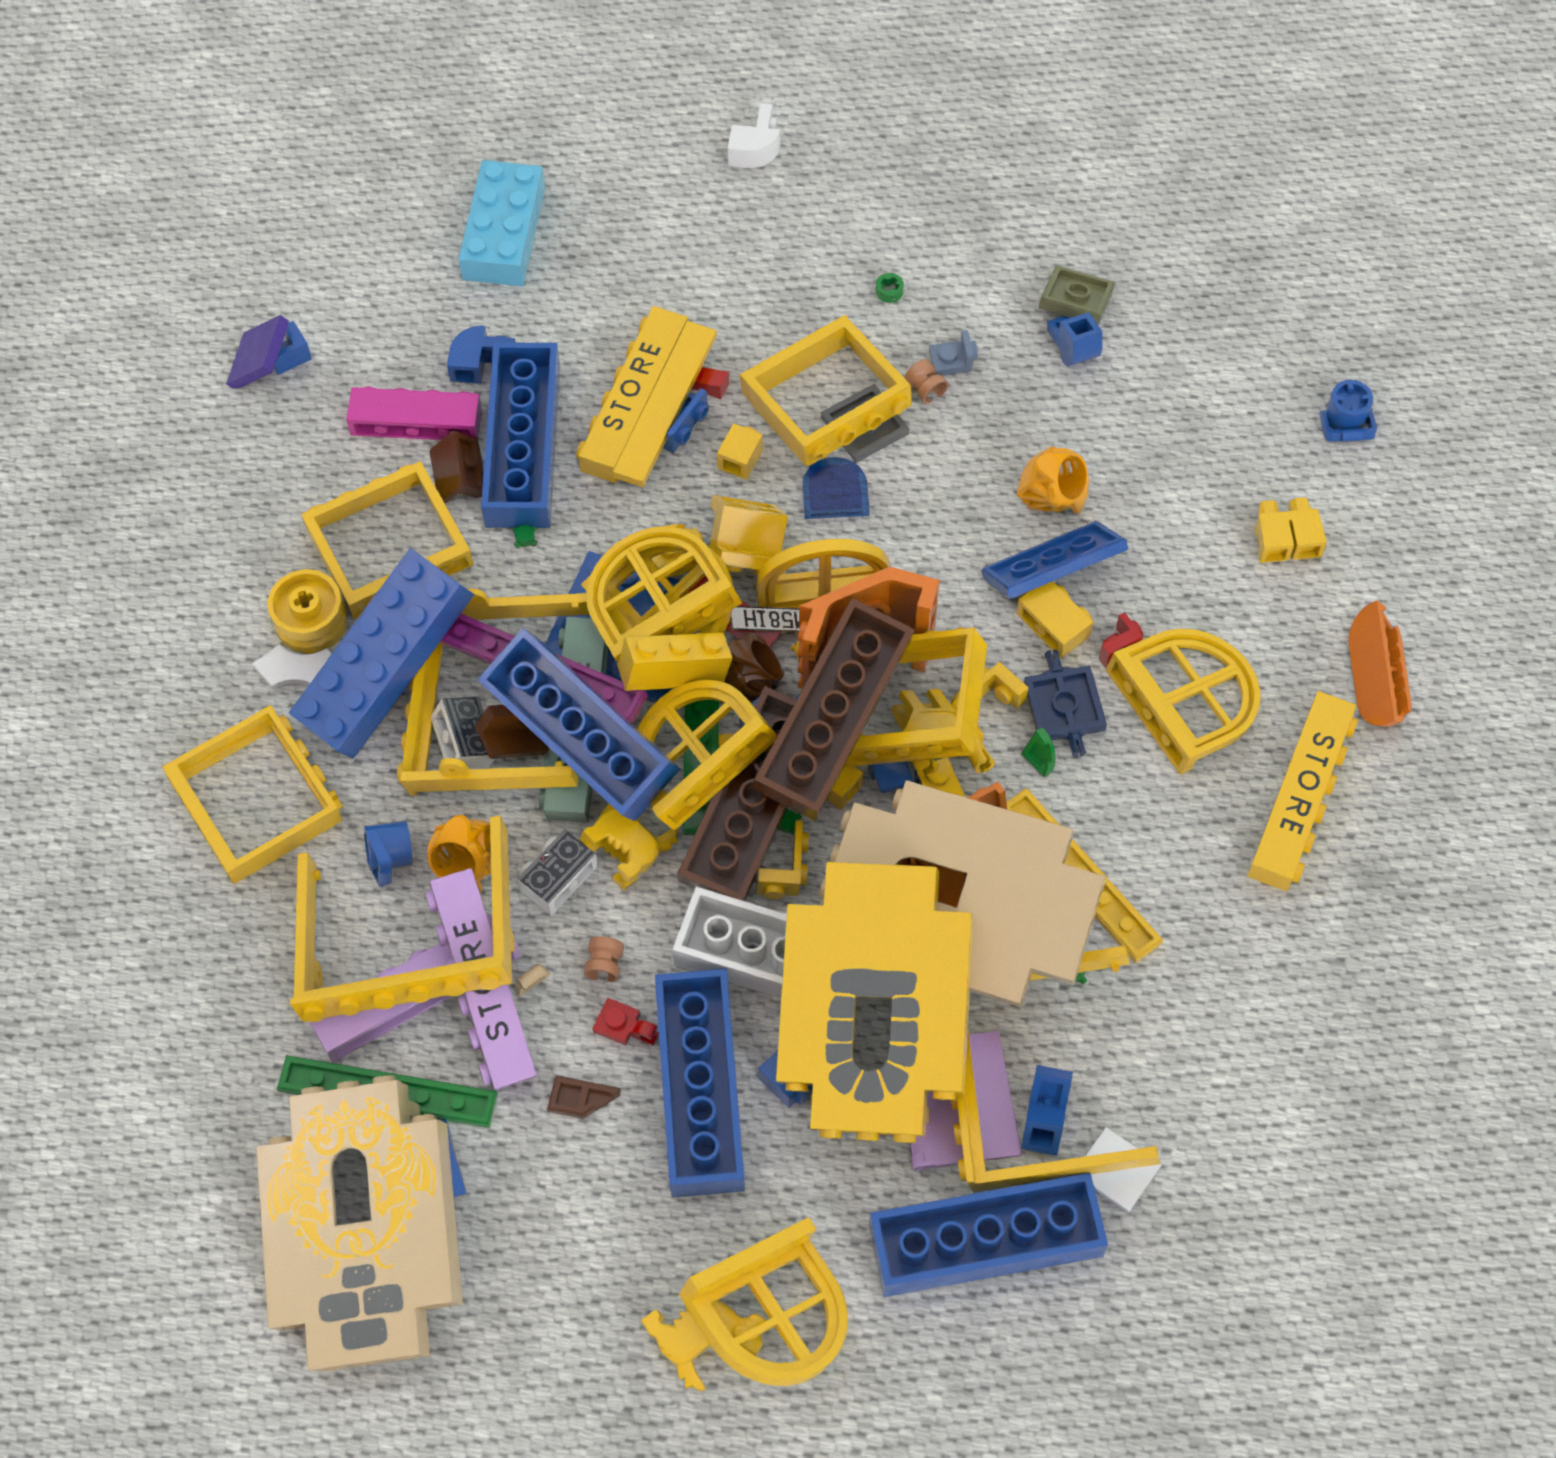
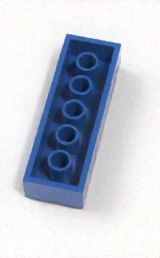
M493 342L481 501L485 528H518L521 525L551 528L560 379V359L557 343Z
M409 548L291 708L289 714L336 751L354 758L475 594L412 548Z
M525 628L518 632L477 679L622 816L634 822L681 770L544 642Z
M727 969L656 974V1000L671 1197L745 1192Z
M1091 1173L872 1212L869 1219V1228L883 1297L1104 1257L1108 1247Z

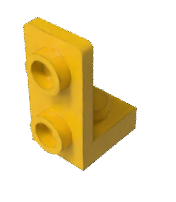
M998 662L991 669H984L981 698L993 688L995 696L1001 703L1005 705L1010 703L1014 708L1018 709L1026 702L1029 687L1002 663ZM960 691L951 700V705L955 709H958Z

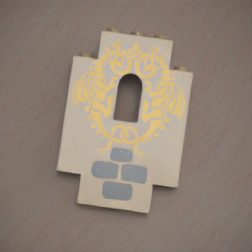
M395 1076L373 1078V1084L359 1085L358 1081L341 1082L337 1084V1089L324 1091L323 1087L304 1088L301 1090L302 1095L289 1096L292 1140L288 1136L269 1139V1145L256 1146L268 1329L282 1331L305 1328L309 1371L321 1372L429 1357L430 1347L426 1310L463 1305L447 1123L435 1119V1115H420V1105L409 1100L408 1085L395 1080ZM354 1148L361 1151L367 1163L371 1221L337 1225L333 1164L336 1157L342 1151Z

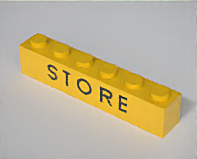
M656 306L652 307L648 317L643 316L638 329L639 335L636 341L632 340L626 352L627 359L623 366H618L614 375V385L611 391L607 390L601 403L602 409L598 416H593L589 425V435L586 441H581L577 448L576 459L579 460L580 472L613 483L617 482L618 479L613 478V470L688 321L687 316Z
M1317 691L1247 877L1286 892L1291 882L1299 883L1305 867L1304 863L1299 862L1303 852L1310 853L1316 834L1310 832L1313 823L1320 825L1327 807V805L1321 803L1324 793L1331 795L1338 777L1332 774L1335 765L1342 766L1348 747L1342 746L1345 736L1352 738L1359 720L1353 717L1356 704Z

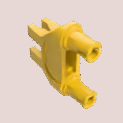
M928 689L926 696L931 703H921L913 690H904L899 694L903 704L893 705L891 711L901 732L955 727L957 709L952 707L940 689ZM979 725L977 726L974 755L966 757L976 773H985L993 768L995 760L990 756L983 743L984 734ZM934 759L911 761L919 777H924V775L928 777L934 774L939 767Z

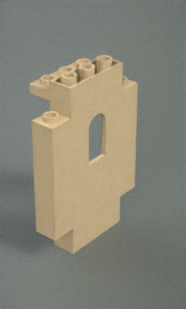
M907 780L903 790L898 788L892 803V809L896 810L895 814L855 802L851 811H845L840 826V831H844L841 845H834L829 862L897 865L904 859L915 858L967 874L957 908L938 902L937 911L971 912L974 917L970 992L1022 1007L1032 973L1071 985L1075 984L1104 887L1105 876L1065 864L1073 839V829ZM824 878L818 897L823 900L822 906H824L826 878Z

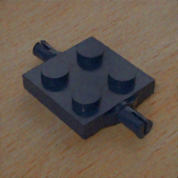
M1054 649L1053 653L1049 650L1044 654L1049 670L1039 675L1024 677V684L1029 687L1027 698L1035 728L1038 730L1043 727L1051 740H1068L1072 757L1077 758L1078 753L1079 757L1086 754L1082 736L1106 731L1107 727L1091 666L1078 668L1062 667L1058 650Z

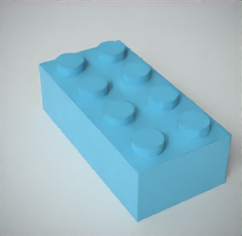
M489 160L481 161L459 255L462 280L524 287L545 191L542 166Z

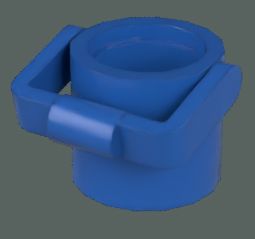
M1349 379L1335 385L1326 410H1320L1319 413L1323 435L1327 441L1347 442L1372 440L1375 438L1377 425L1371 408L1373 405V394L1366 384L1358 380ZM1366 421H1367V423H1368V428H1363V426L1365 425V423H1366Z
M404 820L364 826V841L369 870L372 871L378 886L383 887L392 883V868L409 866L413 863L408 824Z

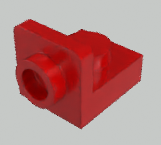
M1125 612L1118 616L1116 630L1119 634H1112L1101 645L1099 660L1105 668L1114 652L1143 639L1140 625L1135 620L1131 621Z

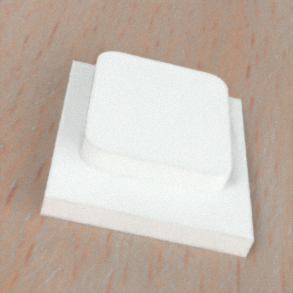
M1106 1127L1086 1156L1138 1148ZM1161 1164L1092 1174L1095 1191L1129 1214L1161 1168Z

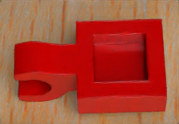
M608 997L592 1028L594 1033L625 1046L630 1037L654 1046L659 1032L656 1031L657 1025L645 1020L639 1021L641 1016L640 1010Z

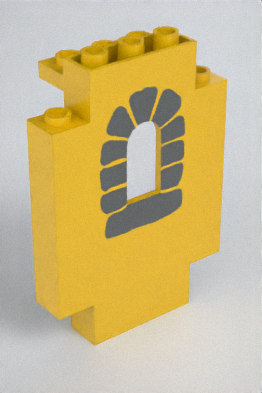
M827 862L824 906L787 904L776 1081L786 1084L787 1091L808 1092V1085H813L810 1129L820 1130L819 1137L842 1139V1132L857 1133L856 1140L879 1141V1134L894 1135L893 1142L916 1143V1136L925 1137L926 1123L929 1124L928 1092H933V1099L955 1100L956 1094H965L974 917L971 912L937 911L939 871L937 867ZM856 997L892 998L889 1055L884 1066L876 1071L862 1070L853 1059Z

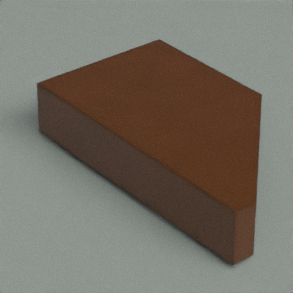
M555 1075L547 1112L584 1119L618 1098L621 1094V1088Z

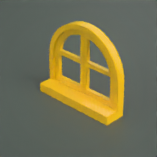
M667 526L637 531L614 544L594 567L586 591L589 614L617 663L625 637L693 634L742 604L738 594L707 545L698 536L687 530ZM670 546L682 549L687 553L651 574L638 552L652 547ZM629 559L641 581L606 602V591L611 577L618 567ZM695 559L709 581L670 605L657 582ZM647 589L660 611L625 633L620 634L608 612Z
M853 539L815 540L790 547L770 558L761 567L757 575V582L755 583L758 607L799 608L800 605L889 566L891 567L890 560L887 554L877 546ZM831 556L851 557L861 560L868 565L831 569ZM819 558L818 571L782 574L798 563Z
M658 546L638 553L646 566L654 573L659 568L651 558L664 553L677 552L685 554L687 552L676 547ZM707 546L732 584L731 576L725 563L713 549ZM629 559L623 562L611 577L606 591V602L621 593L618 587L635 572ZM697 564L674 587L666 577L659 580L668 591L665 597L671 605L682 598L705 574L699 564ZM590 576L581 583L586 591ZM627 600L608 613L620 634H623L660 610L655 604L641 617ZM732 610L699 629L700 633H724L730 621Z
M1171 629L1157 633L1114 652L1105 669L1180 775L1191 770L1198 759L1239 740L1252 725L1260 707L1259 682L1246 658L1223 639L1199 630ZM1179 648H1189L1205 652L1221 661L1226 667L1200 678ZM1169 650L1191 680V683L1164 694L1141 661ZM1235 678L1240 688L1241 705L1237 716L1231 721L1209 689ZM1200 693L1223 724V727L1196 738L1173 705Z
M716 680L688 682L666 693L645 714L637 729L652 743L666 720L683 739L679 745L666 755L674 762L690 748L701 762L693 772L668 794L663 789L651 802L653 805L651 809L660 820L675 831L775 742L778 735L753 704L735 687ZM700 700H716L724 703L694 731L689 728L677 712L681 707ZM733 709L745 725L711 755L699 739Z
M809 1217L689 1277L678 1294L718 1356L739 1374L759 1383L789 1386L803 1383L816 1377L837 1356L846 1337L848 1326L846 1301L837 1280L810 1241V1238L817 1229ZM797 1259L817 1289L818 1294L783 1312L762 1280V1277ZM748 1285L768 1315L769 1320L733 1338L711 1303ZM823 1302L826 1313V1330L821 1344L811 1354L789 1319ZM775 1327L797 1361L789 1363L767 1361L751 1354L741 1345Z

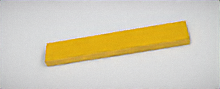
M690 321L686 322L613 470V478L642 488L644 487L667 440V433L676 422L717 338V330Z
M1027 788L1007 801V810L1060 825ZM1072 839L1065 864L1105 876V883L1095 918L1120 946H1126L1129 957L1137 963L1161 945L1163 939Z

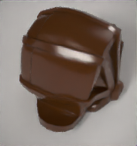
M747 632L743 638L727 643L732 655V661L724 683L735 687L750 702L760 696L764 686L773 690L780 686V681L785 672L775 652L767 645L766 641L754 633Z

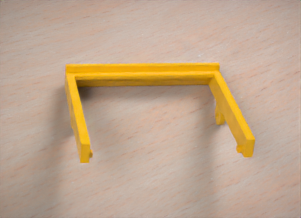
M473 588L468 590L475 595L462 611V614L476 620L590 615L587 608L586 593L488 598L485 592ZM439 643L410 682V689L412 691L411 701L406 704L405 709L408 722L407 731L402 734L401 738L402 750L404 752L403 760L397 768L398 781L404 786L409 795L417 796V792L577 787L578 776L570 766H564L562 761L555 762V766L469 769L462 760L445 758L440 761L439 770L427 771L433 727L430 717L435 710L443 644Z
M500 815L490 817L493 957L322 988L323 972L320 963L315 958L316 880H321L322 873L320 870H317V865L308 852L298 854L294 998H290V1005L303 1022H319L324 1018L338 1015L351 1016L360 1011L377 1008L389 1009L398 1004L409 1002L422 1003L431 998L447 995L460 996L464 992L480 989L493 990L502 985L512 984L511 953L515 951V941L510 924L508 829Z
M1126 946L1084 952L1078 973L1111 967L1112 972H1119V966L1130 965ZM1032 973L1029 981L1048 977ZM968 1029L965 1094H956L955 1100H951L953 1110H958L960 1122L954 1124L956 1143L958 1146L962 1145L964 1156L963 1159H958L961 1181H967L973 1192L1031 1184L1085 1173H1091L1092 1175L1161 1164L1158 1149L1156 1146L986 1171Z

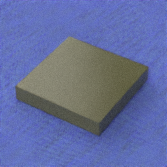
M1056 265L1040 298L1038 308L1071 318L1089 312L1099 325L1116 282Z

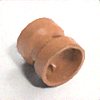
M928 359L915 363L905 375L906 381L911 385L912 389L918 390V396L925 404L932 402L926 396L929 392L934 391L940 397L947 391L949 383L941 374L935 373V367Z
M592 937L588 946L590 959L585 962L584 976L591 980H597L598 972L604 971L608 973L607 982H616L619 979L620 967L617 963L623 957L624 944L610 937Z

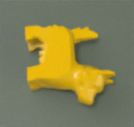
M608 803L595 824L587 827L582 832V837L579 838V841L593 852L604 847L606 853L610 852L612 859L617 856L618 861L621 863L617 866V870L620 873L617 872L612 877V880L625 891L638 879L640 874L652 867L660 853L671 850V845L678 843L676 837L678 828L675 831L669 829L664 834L655 837L638 819L634 822L622 816Z
M720 1299L711 1303L733 1338L767 1321L758 1313L741 1317ZM687 1307L686 1311L679 1312L680 1318L673 1320L674 1325L664 1323V1316L657 1309L641 1319L649 1335L657 1340L661 1353L676 1366L679 1380L684 1379L685 1388L693 1387L703 1392L706 1387L695 1370L693 1360L712 1346ZM762 1334L741 1346L757 1356L763 1346Z

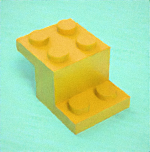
M712 494L710 508L715 512L709 547L720 556L728 571L742 572V568L754 569V574L758 575L761 567L770 558L782 551L788 515L775 504Z

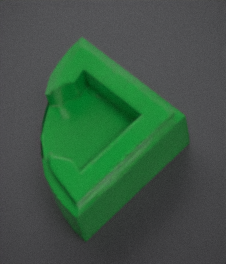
M1042 727L1034 732L1021 755L1043 777H1046L1054 769L1056 756L1053 742Z

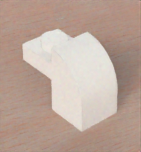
M760 103L756 127L732 125L728 144V166L757 168L770 163L777 156L780 150V129H777L778 118L772 117V104Z

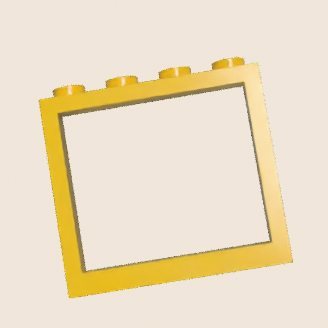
M846 315L841 316L740 374L743 395L806 467L821 458H826L831 452L843 445L852 443L855 438L869 430L878 428L881 423L895 415L902 414L903 410L912 406L911 385ZM849 345L888 389L806 436L767 391Z
M421 461L412 465H405L398 471L383 478H375L365 486L353 491H346L338 498L324 504L315 505L301 514L306 530L330 576L339 587L342 598L353 619L358 618L390 574L356 590H352L320 529L420 484L453 543V546L428 556L426 559L449 576L474 565L471 551Z
M959 627L956 630L948 631L930 630L923 634H914L900 663L964 656L955 727L861 736L845 765L846 767L974 755L987 653V643L974 627L965 629Z
M271 705L162 766L169 782L233 884L343 821L339 812L343 805L338 799L337 794L334 790L327 792L323 786V783L327 782L321 769L317 764L310 766L306 760L310 754L300 738L295 741L289 733L293 731V728L284 714L278 716ZM273 731L323 810L236 860L187 782V779Z

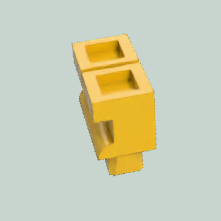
M1306 497L1290 500L1288 505L1289 511L1279 512L1277 502L1274 500L1260 502L1258 519L1255 525L1260 563L1287 561L1290 559V556H1292V560L1322 557L1327 540L1318 508L1311 509Z

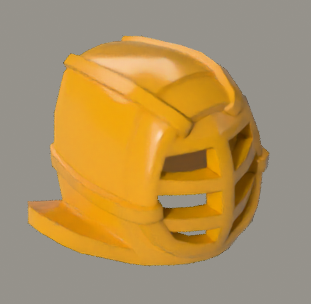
M1049 446L1048 449L1037 453L1025 466L1018 485L1017 497L1030 510L1060 513L1062 510L1071 508L1074 514H1079L1088 496L1089 476L1085 460L1071 449ZM1068 461H1069L1070 464H1071V468H1072V472H1071V473H1070V468H1069V463H1068Z
M456 815L450 818L447 823L436 826L427 848L428 864L434 874L440 878L472 868L480 893L483 889L481 880L491 873L490 821L468 819L464 815ZM442 847H444L449 857L444 853Z

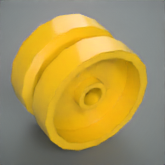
M303 569L292 571L280 578L270 590L267 600L269 616L274 624L277 636L286 647L295 652L313 654L334 646L344 635L348 623L346 607L342 600L340 589L332 577L318 570Z

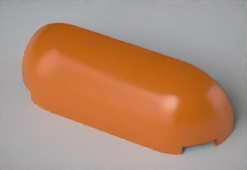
M1376 600L1365 606L1355 617L1349 631L1348 641L1359 713L1365 721L1372 725L1388 727L1403 722L1405 714L1411 712L1412 703L1398 625L1391 626L1388 618L1383 613L1387 608Z

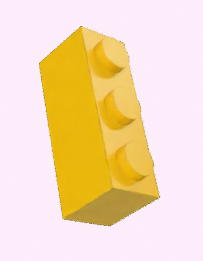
M723 632L625 637L617 666L625 691L668 689L697 680L724 682L732 661V655Z

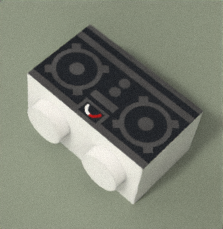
M479 696L441 699L430 717L443 758L462 760L469 769H489L495 760L488 757L475 727L485 712Z
M564 829L558 837L553 836L546 842L542 853L534 862L529 861L522 867L517 879L520 891L552 916L598 867L597 857L592 850Z

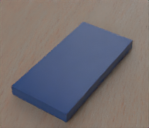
M1094 521L981 569V572L987 583L1011 599L1128 550V545L1124 537L1100 522Z

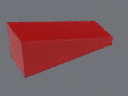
M702 367L692 389L699 391L702 388L707 391L708 395L722 399L729 386V372Z

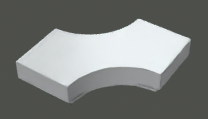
M279 644L252 664L254 669L274 691L288 684L308 686L332 653L325 648L313 654H295L284 649Z

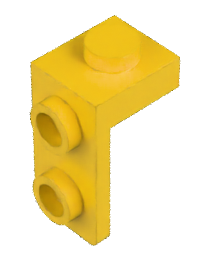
M803 820L795 821L792 870L759 868L756 895H764V897L773 900L782 899L785 896H798L800 885L807 884L808 864H801L802 853H808L809 832H802Z

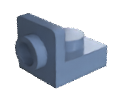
M968 330L961 331L960 341L929 345L930 358L935 367L936 374L948 375L972 371L973 360L978 359L976 341H970Z

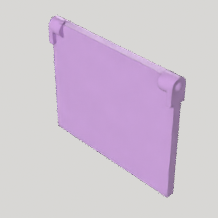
M999 1031L969 1034L984 1159L988 1161L1022 1156ZM928 1092L927 1107L930 1109L929 1124L926 1123L925 1137L916 1136V1143H909L914 1171L958 1165V1159L964 1158L962 1145H957L954 1134V1124L960 1123L958 1110H953L951 1100L933 1099V1092Z

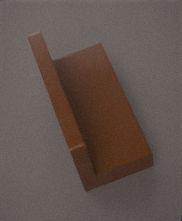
M452 431L430 449L435 487L444 504L458 493L475 498L482 497L484 469L479 441L477 438Z
M489 705L475 725L490 759L545 755L549 750V747L505 705Z

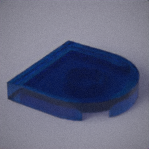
M828 457L815 462L806 471L802 487L804 519L869 516L867 479L863 470L856 463L841 457Z

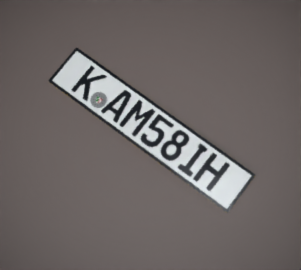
M737 606L732 609L730 617L732 630L799 632V608Z

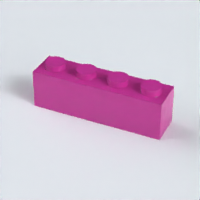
M371 386L363 388L351 387L346 421L351 436L442 440L450 432L456 431L478 439L482 406L479 394L467 391L453 393L440 392L438 390L414 391L405 388L377 389Z

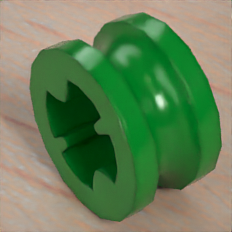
M885 273L878 277L876 281V295L881 301L893 303L901 299L904 282L899 275ZM895 285V290L889 289L888 292L884 290V286Z

